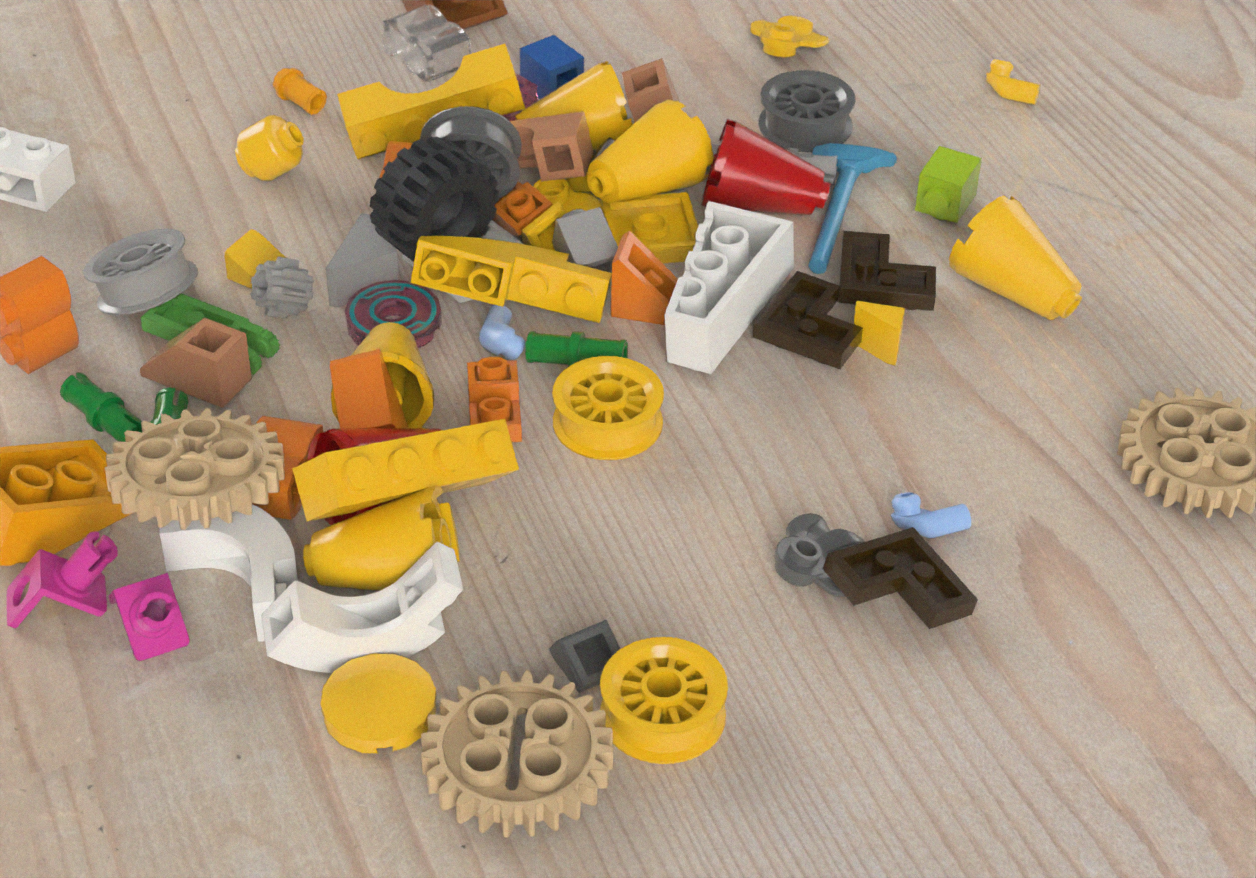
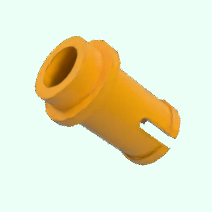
M284 68L274 77L273 87L280 99L285 101L291 100L311 115L317 114L325 106L327 100L326 92L305 80L300 70Z

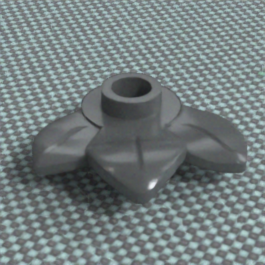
M802 514L788 524L786 538H783L775 549V569L783 580L792 585L804 587L814 582L832 595L846 597L823 570L827 554L865 541L854 532L848 530L834 529L830 531L826 521L818 514Z

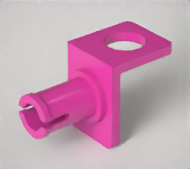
M95 531L90 532L84 538L83 543L68 560L39 549L7 588V626L17 628L43 596L95 616H103L107 611L105 576L101 572L118 555L115 543L104 534L94 546L93 544L99 538V532ZM30 581L28 592L22 603H20L22 592Z
M168 573L114 589L108 596L110 604L117 603L134 658L137 661H143L183 648L190 643Z

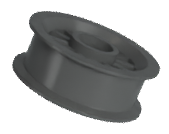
M796 70L776 75L763 85L760 99L765 109L760 114L758 124L761 133L768 140L787 150L789 148H797L799 152L812 153L814 147L828 143L843 144L851 136L853 123L848 114L853 110L856 98L852 88L842 79L820 71Z
M463 106L441 111L431 117L424 125L420 135V139L426 142L429 137H438L441 140L445 138L486 166L498 183L495 189L499 191V199L507 195L517 184L520 174L518 158L521 153L522 142L515 126L505 117L484 108Z

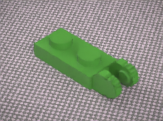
M182 293L159 306L149 309L140 317L143 331L168 341L203 318L246 333L250 369L253 375L262 367L259 355L269 358L280 349L279 340L272 331L264 330L263 327L249 322L248 318Z

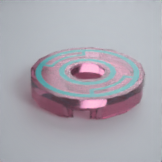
M390 280L376 282L363 287L350 297L345 308V320L348 335L357 345H360L369 332L377 325L392 322L406 327L414 336L417 347L420 348L427 345L434 338L433 333L437 329L440 330L442 313L439 298L429 288L410 283L409 281ZM389 316H401V317L398 318V319H387V318H386V317H389Z

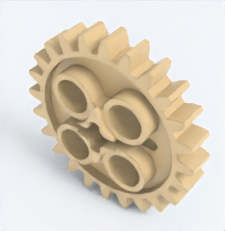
M1199 387L1195 388L1193 396H1187L1180 388H1175L1173 398H1169L1160 391L1156 392L1154 402L1142 398L1140 399L1138 409L1130 408L1127 420L1122 422L1117 455L1123 457L1121 469L1132 471L1130 479L1132 484L1147 483L1144 493L1146 497L1154 496L1158 493L1164 495L1162 506L1168 507L1176 501L1183 503L1182 509L1184 514L1188 515L1194 506L1201 507L1206 518H1211L1214 508H1220L1228 518H1232L1235 506L1250 514L1256 502V407L1248 410L1242 409V398L1240 397L1235 398L1230 403L1223 401L1222 391H1216L1212 398L1205 397Z
M205 408L200 416H192L187 409L183 410L179 419H173L167 414H162L161 423L158 425L147 421L141 422L142 433L129 430L124 432L126 442H114L112 444L114 453L106 455L107 467H105L108 491L111 492L113 504L121 503L122 513L124 514L137 511L138 522L141 523L154 516L157 517L159 528L165 527L172 520L179 521L181 530H186L191 521L199 520L204 528H209L212 518L216 517L221 518L226 523H231L232 512L238 511L242 514L251 515L253 514L252 503L267 505L269 503L268 493H278L280 491L279 481L285 479L283 444L278 443L277 433L267 432L265 422L251 425V416L248 414L233 420L231 410L224 411L218 417L212 416L210 408Z
M531 670L524 672L520 682H512L507 671H501L500 683L494 685L484 676H479V690L473 692L467 687L458 686V703L442 698L440 700L441 715L428 716V732L421 735L422 774L427 775L429 794L439 793V808L442 811L456 806L457 822L460 824L468 821L474 815L477 816L480 833L486 832L494 822L501 823L503 836L508 838L515 824H523L529 837L535 836L536 822L544 821L553 831L559 830V815L561 813L576 821L579 820L580 802L595 806L597 804V788L607 789L609 770L613 769L614 748L612 747V728L606 727V713L604 710L593 711V696L590 694L575 699V683L573 682L566 684L559 690L554 688L553 674L546 676L540 684L533 683ZM525 714V739L521 743L518 787L515 790H508L511 780L510 764L513 762L515 754L517 718L519 715Z

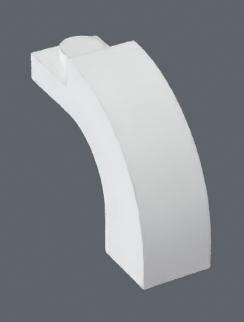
M252 504L253 514L246 515L238 511L232 512L231 523H226L221 518L216 517L212 518L209 528H204L200 521L196 520L191 521L186 530H181L179 521L172 520L165 527L159 528L166 572L197 568H216L232 572L243 578L252 588V605L258 642L265 641L262 614L294 580L298 581L294 548L289 536L279 522L270 514Z
M436 542L395 583L383 590L363 596H335L294 580L262 614L267 656L297 668L333 673L334 670L351 659L369 654H396L408 658L420 652L445 633L441 611L445 607L450 606L463 591L454 549Z

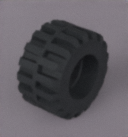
M429 137L426 142L419 139L412 143L410 149L404 147L397 153V158L392 163L390 161L383 169L385 172L382 178H378L374 185L376 194L370 199V207L374 209L370 214L371 223L376 226L375 231L413 262L420 236L473 238L485 236L490 228L488 226L490 221L496 215L497 209L494 205L499 201V191L495 189L498 183L496 178L490 174L491 171L453 142L445 138L441 140L438 137Z

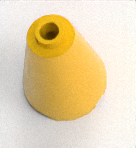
M608 61L596 64L515 115L516 120L584 112L593 150H597L609 137L615 141L633 125L632 119H627L624 106L627 103L612 65L608 64Z
M666 100L654 105L590 163L587 177L589 189L602 201L614 203L696 186L708 177L709 174H705L707 166L713 164L714 157L711 139L703 122L697 115L690 118L681 110L686 105L679 101Z
M1003 195L987 204L967 225L973 233L965 244L957 239L949 256V266L957 274L1048 320H1054L1059 316L1062 319L1067 318L1076 310L1082 300V296L1079 295L1082 287L1081 283L1020 201L1013 196L1008 199Z
M392 322L379 324L369 332L352 355L376 349L381 350L409 428H422L433 411L434 390L414 336L401 324ZM332 384V390H331L332 412H333L334 416L336 417L337 421L339 422L338 413H337V407H336V401H335V396H334V390H333V384Z
M429 487L314 532L311 536L310 544H305L303 549V559L307 574L310 577L315 576L321 586L380 591L400 579L436 542L454 549L457 562H460L457 530L449 502L438 503L437 500L444 493L441 487Z

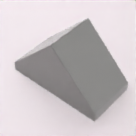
M360 214L326 267L329 306L341 307L351 304L361 292L376 285L399 283L397 250L375 231L376 226L371 223L369 214ZM385 286L377 288L366 293L363 296L369 297L370 295L377 293L379 291L399 289L400 286Z

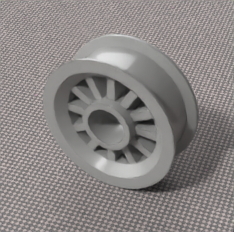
M175 229L149 230L123 238L95 254L85 265L83 274L88 281L97 285L100 292L97 300L99 310L109 315H127L145 311L175 298L191 286L197 278L198 269L193 262L185 259L182 251L185 244L183 233Z

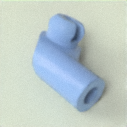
M492 305L479 333L480 344L494 355L502 354L507 360H516L525 348V340L523 337L516 335L515 329L509 326L512 318L511 311L506 306Z
M912 492L897 494L892 499L891 503L894 512L891 514V517L897 527L904 530L914 527L923 537L932 539L967 530L971 527V515L964 504L929 511L920 508L921 499Z

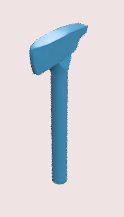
M828 143L814 147L812 155L838 156L836 166L839 175L809 262V269L813 273L822 274L827 270L851 192L858 176L861 173H869L879 167L894 166L897 162V157L894 153L850 144Z

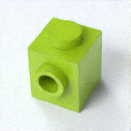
M939 146L919 174L915 211L931 215L939 220L958 223L977 194L982 158Z

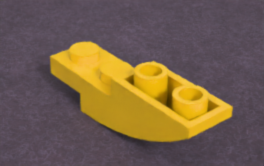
M420 236L417 242L410 283L501 307L505 305L507 300L600 323L604 313L612 273L568 262L569 254L531 245L473 237Z

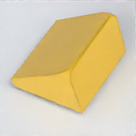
M558 201L521 230L522 241L525 245L555 251L552 240L556 219H560L566 214Z
M250 229L225 251L227 279L252 289L251 279L252 276L254 277L257 271L256 267L259 264L264 265V262H267V260L276 262L277 257H286L262 234L254 229Z
M857 301L854 324L863 327L862 339L858 347L885 363L896 366L901 345L905 308Z

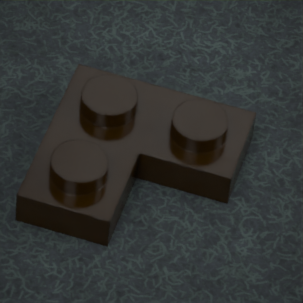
M843 231L838 303L856 305L857 301L901 307L905 308V310L934 311L936 266L889 263L890 234Z
M796 271L755 320L753 338L813 359L822 364L841 369L861 343L863 327L827 315L838 302L839 285Z
M914 527L828 553L823 566L825 573L853 606L898 592L929 629L972 615L978 601L975 595Z

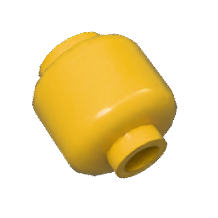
M268 115L239 133L235 150L237 162L241 169L250 177H256L262 181H272L301 163L303 155L302 145L304 143L303 135L293 122H287L280 116Z

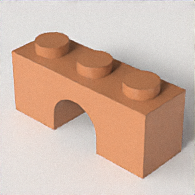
M584 112L510 121L521 137L522 148L518 158L520 169L538 168L541 181L586 175L593 155V148Z

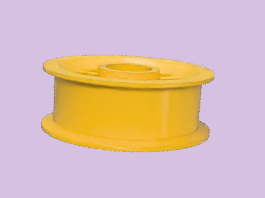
M617 356L592 357L570 365L559 374L554 382L552 397L556 409L552 420L553 429L559 441L569 450L592 459L618 460L638 455L650 448L658 440L663 428V416L660 408L664 400V388L659 377L647 366L637 361Z
M645 638L630 643L618 650L604 666L600 679L602 695L600 710H604L606 713V727L612 728V744L623 753L649 763L674 764L702 755L719 740L726 723L725 702L728 694V680L721 663L705 648L679 638Z

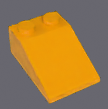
M93 439L0 447V566H12L18 563L29 562L39 549L55 554L84 539L90 532H98L132 514L122 513L121 503L113 504L111 492L108 491L105 473L107 453Z

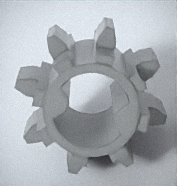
M277 257L276 262L267 260V262H264V265L259 264L256 267L257 271L251 279L252 292L250 294L251 299L256 301V306L265 307V315L287 318L288 314L297 315L300 313V310L305 311L308 308V303L314 293L312 292L314 280L313 276L308 275L309 270L299 268V260Z

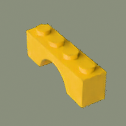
M506 44L463 56L458 71L447 82L428 91L400 93L388 89L378 81L337 94L345 127L357 159L386 151L389 141L413 143L419 140L426 122L435 114L446 109L463 106L479 107L496 112L501 116L525 109Z
M505 419L325 452L292 468L306 521L309 522L355 512L423 489L425 490L429 487H441L444 493L485 485L518 471L519 467Z

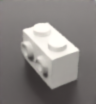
M0 127V200L47 212L75 184L69 145Z

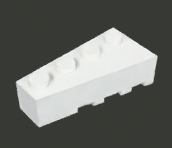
M708 201L705 208L704 222L698 226L695 234L696 243L693 251L688 252L683 277L678 278L664 318L667 362L712 374L794 269V232L792 221Z

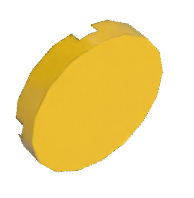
M369 654L351 659L333 671L323 685L320 705L327 732L344 747L361 753H377V748L392 746L393 751L407 748L419 740L422 733L428 731V716L436 715L437 696L430 674L414 660L396 654Z

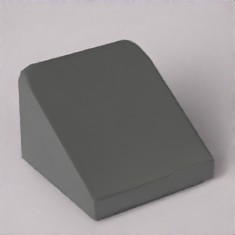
M606 619L557 640L549 650L553 659L570 682L575 683L576 690L582 693L600 685L604 666L620 650V646Z

